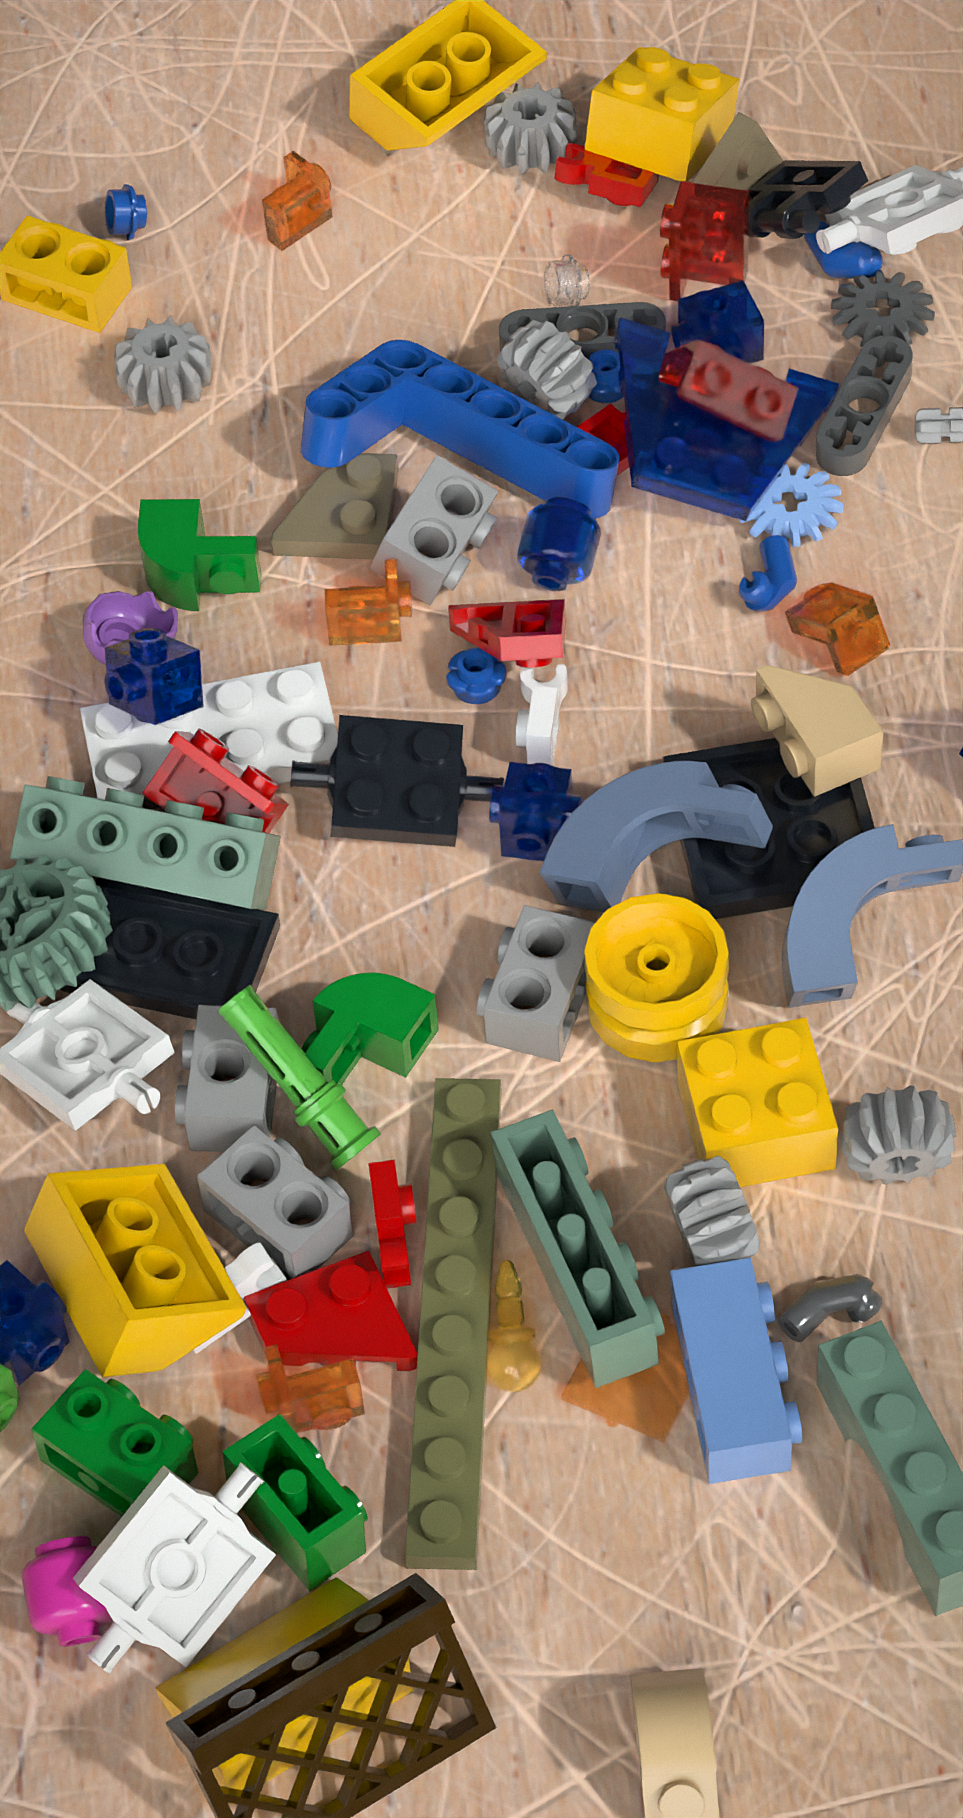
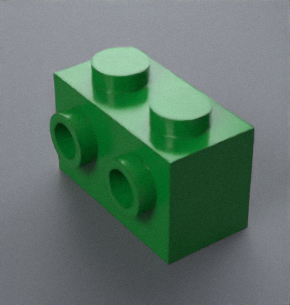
M86 1369L31 1428L40 1461L121 1517L163 1465L188 1485L199 1473L192 1446L193 1438L181 1423L165 1414L161 1415L158 1419L140 1406L138 1398L124 1384L112 1378L105 1383Z
M281 1414L276 1415L222 1451L226 1481L237 1469L240 1462L264 1480L263 1484H260L241 1509L309 1591L366 1553L364 1523L368 1521V1516L363 1504L348 1486H341L326 1469L325 1462L313 1443L306 1437L300 1438Z

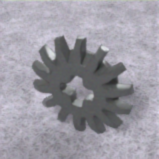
M876 270L874 284L866 276L859 275L853 279L858 287L851 284H842L838 288V293L845 297H838L832 300L831 309L842 310L832 317L834 326L849 323L842 336L848 340L857 334L862 338L860 347H863L868 340L883 335L898 337L911 345L913 344L909 335L911 331L922 336L928 332V328L921 320L934 321L935 312L925 307L933 304V297L930 294L918 293L923 289V284L920 281H911L901 287L905 279L904 273H896L890 283H885L882 270ZM885 299L889 306L897 307L892 308L890 316L885 317L879 316L876 309L867 308L875 307L876 300Z

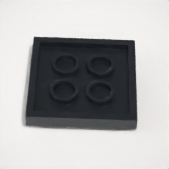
M776 738L663 756V763L673 761L706 762L720 788L727 784H734L756 793L773 826L765 848L706 838H686L680 840L695 903L709 911L714 919L793 907L801 887L821 860L845 841L863 832L875 829L861 777L814 797L802 777L795 778L787 770L781 756L780 744Z

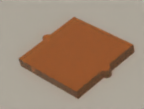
M661 1315L665 1334L656 1337L659 1357L658 1365L601 1387L595 1388L581 1358L562 1393V1400L606 1418V1423L609 1427H616L621 1424L665 1443L690 1394L676 1325L670 1323L668 1315Z

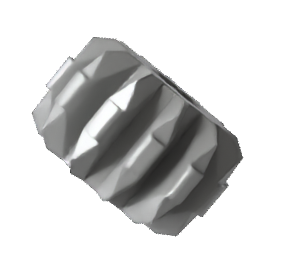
M538 81L532 88L524 89L516 83L512 94L501 92L496 96L493 105L486 107V114L484 116L485 144L489 149V155L497 157L502 169L517 165L522 176L529 168H538L546 174L550 163L556 164V159L559 156L565 157L567 144H575L577 142L576 111L573 108L572 101L562 97L560 88L544 91Z
M170 315L162 324H155L147 317L144 329L127 328L125 341L116 344L114 354L116 364L115 375L122 393L128 394L134 408L149 403V406L156 415L163 406L172 405L180 412L183 400L200 402L202 388L211 385V352L205 336L198 335V331L195 330L193 323L188 322L177 326V323Z
M532 320L525 327H520L508 338L509 341L497 356V362L502 370L500 373L502 380L511 386L513 394L562 420L568 414H573L585 403L597 381L592 372V362L582 354V346L575 345L570 340L568 332H559L551 322L545 321L541 323Z
M911 1085L903 1090H892L887 1087L885 1092L879 1094L866 1093L861 1096V1102H854L845 1108L843 1133L841 1134L843 1154L847 1156L848 1168L857 1171L860 1179L870 1181L880 1178L882 1184L885 1185L893 1181L904 1180L909 1184L912 1178L919 1176L930 1178L935 1175L936 1169L944 1168L951 1163V1153L955 1150L954 1137H956L954 1117L949 1112L948 1102L940 1100L936 1091L925 1090L917 1092L915 1086Z
M719 1155L705 1160L700 1158L682 1165V1169L668 1175L664 1189L668 1196V1202L674 1214V1219L695 1267L750 1258L758 1253L760 1240L756 1233L757 1229L742 1189L737 1182L734 1171L731 1170L729 1162Z

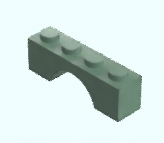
M881 1320L819 1344L817 1386L845 1441L852 1439L858 1443L874 1466L893 1508L903 1542L905 1557L935 1616L963 1606V1473Z

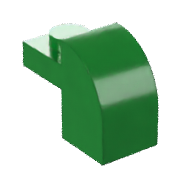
M200 499L140 500L137 533L143 568L148 586L159 599L182 610L199 611L201 593H260L262 573L256 536H206Z
M359 973L341 978L328 985L313 999L316 1030L307 1037L302 1050L328 1083L334 1080L337 1084H343L361 1057L406 1078L439 1030L435 994L401 978L383 973Z

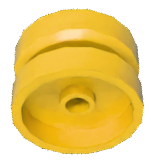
M655 893L630 897L607 909L591 927L584 950L587 977L586 1002L590 1023L606 1045L628 1058L654 1063L677 1060V1041L714 1035L723 1027L728 1008L729 986L727 976L729 972V953L724 930L709 911L687 898Z

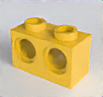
M27 215L0 251V295L3 301L101 333L132 289L125 247L116 245L107 239H98L68 229L58 223H50Z

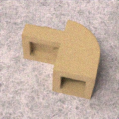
M702 1668L630 1675L644 1817L719 1818L715 1773L717 1769L707 1686Z

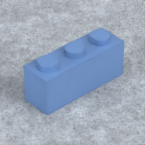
M751 1258L671 1270V1308L708 1483L713 1484L791 1471L792 1444L802 1443V1429L796 1402L784 1403L780 1383L788 1382V1367L782 1341L770 1342L766 1323L775 1322L773 1299L768 1281L756 1282Z

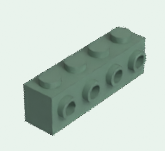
M47 776L46 787L25 784L10 859L18 860L22 857L26 862L33 863L43 854L52 862L66 857L73 866L82 865L86 873H89L91 876L249 909H267L281 836L262 832L264 819L227 812L225 824L202 820L204 807L167 800L165 812L142 807L144 795L107 788L105 800L84 796L85 783Z
M553 1109L490 1132L497 1176L595 1388L658 1365L659 1357L656 1337L665 1334L660 1312L651 1295L643 1298L635 1282L639 1280V1274L632 1253L626 1242L617 1244L610 1230L614 1224L609 1206L600 1189L592 1191L585 1177L589 1174L588 1166L575 1137L567 1139Z

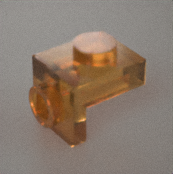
M833 582L823 583L811 588L805 593L804 600L784 612L792 633L826 644L836 671L845 676H849L890 647V642L873 596Z
M277 1344L263 1348L267 1372L259 1373L255 1376L266 1415L279 1412L293 1430L299 1433L314 1428L318 1430H332L345 1425L353 1417L365 1414L361 1383L353 1359L286 1377Z

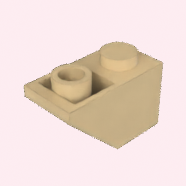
M770 665L756 669V697L751 699L754 718L763 732L771 731L780 744L781 756L787 770L795 778L801 776L814 797L881 769L883 730L853 686Z

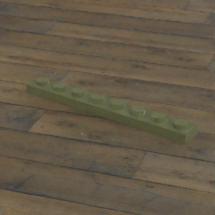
M435 1078L405 1550L407 1569L477 1570L497 1195V1170L490 1132L500 1129L501 1079Z

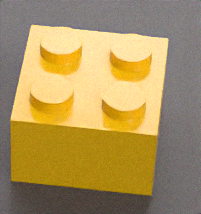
M639 46L592 90L585 150L687 183L702 168L734 120L740 78L721 73L719 68L710 64H693L671 57L666 50L661 48H643Z
M807 1017L677 1041L678 1088L697 1160L700 1158L705 1160L719 1155L729 1162L740 1187L836 1169L838 1126Z

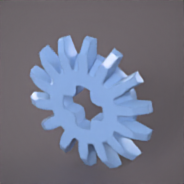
M786 461L779 462L780 477H777L768 468L761 467L757 470V475L763 482L753 478L745 479L742 482L741 488L750 492L737 495L736 505L749 507L738 514V519L740 523L756 520L749 532L755 538L763 531H766L771 536L780 535L791 539L792 547H800V537L810 535L815 542L823 539L818 529L820 524L832 530L835 529L838 522L828 512L843 513V503L832 499V497L841 495L840 487L832 484L823 485L830 479L829 474L825 471L817 472L806 479L810 470V466L807 463H802L797 469L796 474L790 475ZM786 492L793 493L796 500H806L799 502L797 511L793 512L786 511L783 504L774 503L781 501L782 493Z

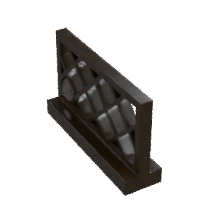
M414 1573L167 1721L166 1725L176 1746L185 1755L215 1818H251L255 1808L283 1814L281 1818H351L496 1729L497 1727L451 1627L455 1620L445 1598L420 1575ZM435 1635L440 1651L430 1677L403 1671L411 1649ZM450 1672L452 1673L455 1682L447 1681ZM364 1677L381 1680L368 1714L341 1708L349 1686ZM398 1684L425 1690L412 1724L386 1718ZM442 1694L463 1698L471 1715L446 1731L430 1728ZM302 1715L318 1718L306 1752L278 1746L285 1726ZM336 1722L363 1728L350 1762L323 1756ZM380 1732L407 1737L399 1760L384 1769L368 1766ZM239 1753L256 1756L243 1790L224 1787L218 1784L212 1769ZM273 1760L300 1766L288 1800L260 1794ZM318 1770L345 1775L337 1798L322 1807L305 1804ZM228 1803L237 1804L234 1815Z

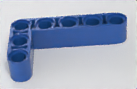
M391 340L381 344L306 397L300 452L304 459L319 467H340L353 460L399 426L404 425L573 516L586 519L600 518L611 509L619 465V454L614 447L412 341Z

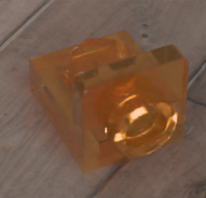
M291 151L283 157L287 183L276 188L271 194L262 199L267 240L281 251L333 217L330 199L331 182L328 175L321 166L316 163H309L295 151Z
M397 559L385 560V586L365 587L355 585L347 588L325 589V613L329 646L402 642L401 617H412V595L410 580L399 581Z

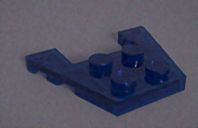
M620 317L614 334L615 349H618L620 370L618 378L620 392L624 393L626 418L624 428L631 486L747 521L780 476L791 456L807 439L821 415L829 409L837 394L839 383L789 368L783 381L775 416L660 382L659 376L671 332Z

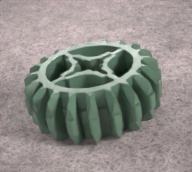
M43 854L32 864L27 863L20 857L14 867L6 870L0 868V1006L6 1012L11 1010L19 1001L31 1009L40 997L47 995L55 1000L56 991L65 985L77 987L76 976L81 972L95 970L94 956L101 955L108 950L105 938L113 931L110 925V912L107 908L108 902L101 888L96 885L92 876L86 873L82 865L73 866L66 857L52 862Z

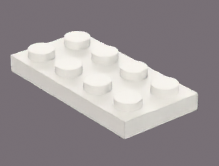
M320 662L80 708L97 798L104 800L107 788L143 795L142 792L173 748L168 740L175 731L195 734L198 728L210 733L230 749L225 758L243 771L248 765H252L270 776L278 784L291 781L292 760L329 764L330 757L337 746L338 734ZM144 795L143 808L154 809L160 807Z

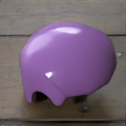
M120 591L99 594L85 609L83 615V638L89 652L100 663L124 674L154 668L169 653L178 630L177 609L171 607L167 611L162 610L151 591L135 596Z

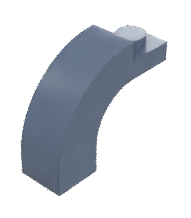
M673 761L659 763L629 772L606 784L588 797L574 810L560 828L548 850L539 873L559 905L604 913L607 909L621 902L628 882L636 868L658 848L686 838H706L765 848L773 826L756 793L734 784H727L720 788L706 762Z
M894 824L863 832L845 841L821 860L801 887L784 935L782 974L788 1008L852 999L858 984L850 940V926L854 916L872 899L889 892L959 882L963 874L962 839L944 842L942 835H925L907 841L905 843L906 848L898 849Z

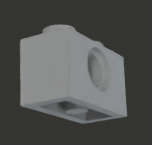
M198 1005L195 1031L185 1030L182 1063L183 1068L190 1069L188 1086H177L175 1122L177 1125H186L191 1151L225 1152L254 1125L271 1138L277 1082L273 1080L247 1048L245 1042L217 1012L222 1006ZM267 1008L278 1020L276 1008ZM223 1077H236L235 1079L230 1081H217Z

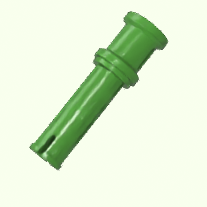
M251 985L235 995L217 1011L245 1042L247 1048L273 1080L287 1094V1097L297 1108L293 1111L296 1116L294 1120L300 1127L308 1126L333 1156L330 1164L335 1170H338L381 1135L376 1126L368 1128L343 1096L346 1089L342 1084H337L334 1080L328 1083L320 1071L314 1067L286 1029L267 1009Z

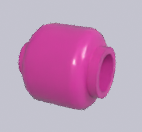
M87 1536L61 1538L39 1545L35 1548L36 1557L30 1560L22 1571V1583L32 1628L41 1634L58 1635L59 1645L63 1647L86 1644L102 1637L100 1626L112 1621L105 1606L80 1588L73 1579L97 1549V1546L91 1545V1539Z

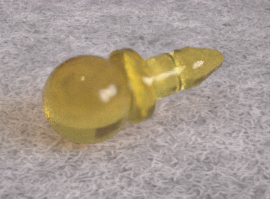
M506 1259L500 1264L495 1284V1295L498 1297L496 1303L497 1324L501 1329L488 1332V1340L495 1346L490 1351L487 1359V1371L490 1379L498 1388L507 1392H521L530 1388L537 1381L541 1372V1358L537 1349L531 1344V1341L536 1337V1330L534 1328L522 1327L525 1322L523 1301L520 1299L522 1284L511 1260Z

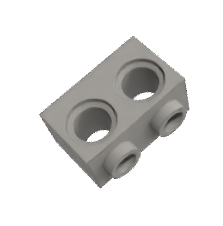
M436 455L383 538L369 570L431 606L443 586L453 591L471 561L462 555L469 543L480 548L497 519L488 511L498 490ZM446 509L452 510V511H454L455 513H457L458 515L452 514V513H450L449 511H447ZM419 551L426 552L433 558L426 557Z
M527 905L523 906L515 928L506 927L501 936L497 953V963L500 964L495 980L486 978L479 993L477 1015L484 1017L486 1044L561 1062L586 995L587 977L584 950L590 929L596 922ZM545 954L554 955L547 958L538 957ZM521 1006H534V1008L527 1010L517 1009Z
M255 1125L197 1176L204 1211L247 1247L260 1242L270 1258L275 1260L287 1280L317 1270L353 1237L349 1208L351 1201L344 1189L328 1176H323L321 1179L304 1166L298 1152L282 1138H276L273 1141ZM257 1179L268 1180L259 1186L246 1185L248 1182ZM300 1218L316 1219L306 1225L292 1224Z

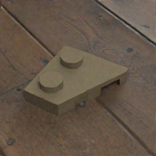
M738 112L676 205L689 225L709 238L728 221L734 209H741L751 199L748 190L783 162L757 121Z
M361 453L340 467H326L272 533L273 556L373 560L392 523L399 471L397 454Z

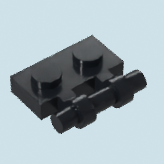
M784 160L748 190L752 200L742 209L733 210L728 218V226L733 231H741L746 237L764 238L771 232H775L780 238L798 239L805 233L817 231L820 219L816 211L827 215L843 209L851 202L850 196L869 180L860 161Z

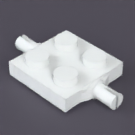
M914 165L856 191L850 196L851 202L846 207L835 213L825 215L826 222L830 227L819 230L816 234L820 249L824 253L829 254L853 241L858 243L861 241L882 250L886 254H903L913 250L917 246L918 241L929 236L959 229L963 225V167L954 171L937 172Z
M91 979L66 998L47 1007H42L35 1002L34 1006L29 1009L19 1001L11 1010L7 1011V1014L22 1023L23 1027L12 1040L0 1048V1074L73 1130L79 1129L117 1098H123L143 1114L151 1112L148 1104L153 1109L157 1107L160 1101V1092L143 1081L142 1078L175 1053L169 1036Z
M240 1462L237 1469L215 1496L210 1492L192 1488L163 1465L73 1577L80 1588L105 1606L108 1614L114 1621L92 1650L87 1653V1656L106 1672L111 1674L112 1669L135 1640L160 1647L183 1666L187 1667L276 1556L270 1547L247 1530L242 1519L237 1514L260 1484L264 1482L262 1478Z

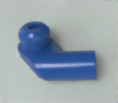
M820 221L816 232L804 234V239L821 268L830 277L854 279L855 276L864 275L867 278L875 276L876 270H881L883 257L881 252L877 248L861 241L858 243L854 241L829 254L824 253L817 243L816 234L819 230L830 227L827 222Z
M780 535L767 537L759 545L764 571H753L752 576L754 580L751 582L746 577H743L740 581L739 594L746 606L751 610L763 612L774 609L796 587L797 575L789 541Z

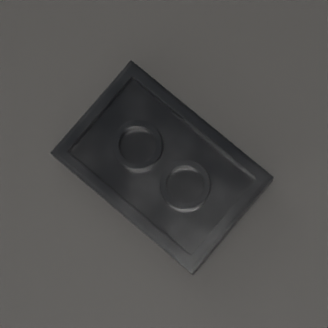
M98 877L96 885L101 888L108 902L107 908L110 912V925L113 930L105 938L108 950L101 955L94 956L95 970L81 972L76 976L77 987L65 985L60 988V991L73 993L91 979L126 1005L196 1020L198 1005L223 1006L249 985L253 987L255 992L257 991L280 929L279 914Z

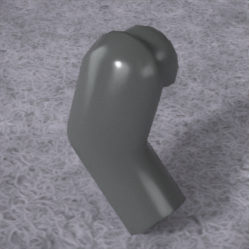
M860 1274L817 1281L778 1317V1323L787 1336L801 1343L830 1314L844 1309L848 1312L852 1321L858 1323L868 1321L881 1309L882 1298L872 1289L874 1282Z

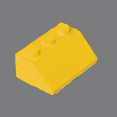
M454 0L350 74L349 119L387 151L427 147L547 59V51L484 0Z
M165 1163L47 1174L25 1225L24 1232L102 1378L162 1371L243 1317L247 1307Z
M336 1577L155 1687L156 1693L172 1718L368 1602L369 1599ZM409 1657L403 1671L411 1672ZM364 1677L349 1686L341 1708L368 1714L381 1680ZM398 1684L391 1705L413 1692V1687ZM302 1715L285 1726L278 1746L306 1752L318 1718ZM336 1722L328 1744L356 1726ZM239 1753L212 1769L218 1784L224 1787L243 1790L256 1756ZM273 1760L265 1783L291 1768L294 1764Z

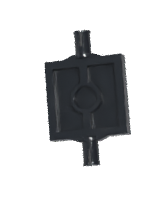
M339 715L337 746L330 757V763L322 764L292 760L290 787L327 789V796L332 807L330 837L455 847L458 816L464 806V801H484L502 804L504 777L467 775V769L462 758L463 725Z

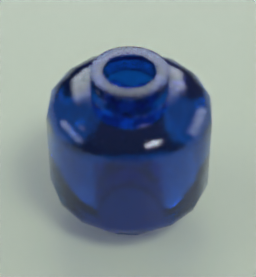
M553 497L547 499L545 504H540L529 510L517 552V560L521 567L532 575L531 580L538 587L550 591H563L567 588V584H579L590 577L601 537V527L596 519L591 516L592 511L585 504L569 498Z

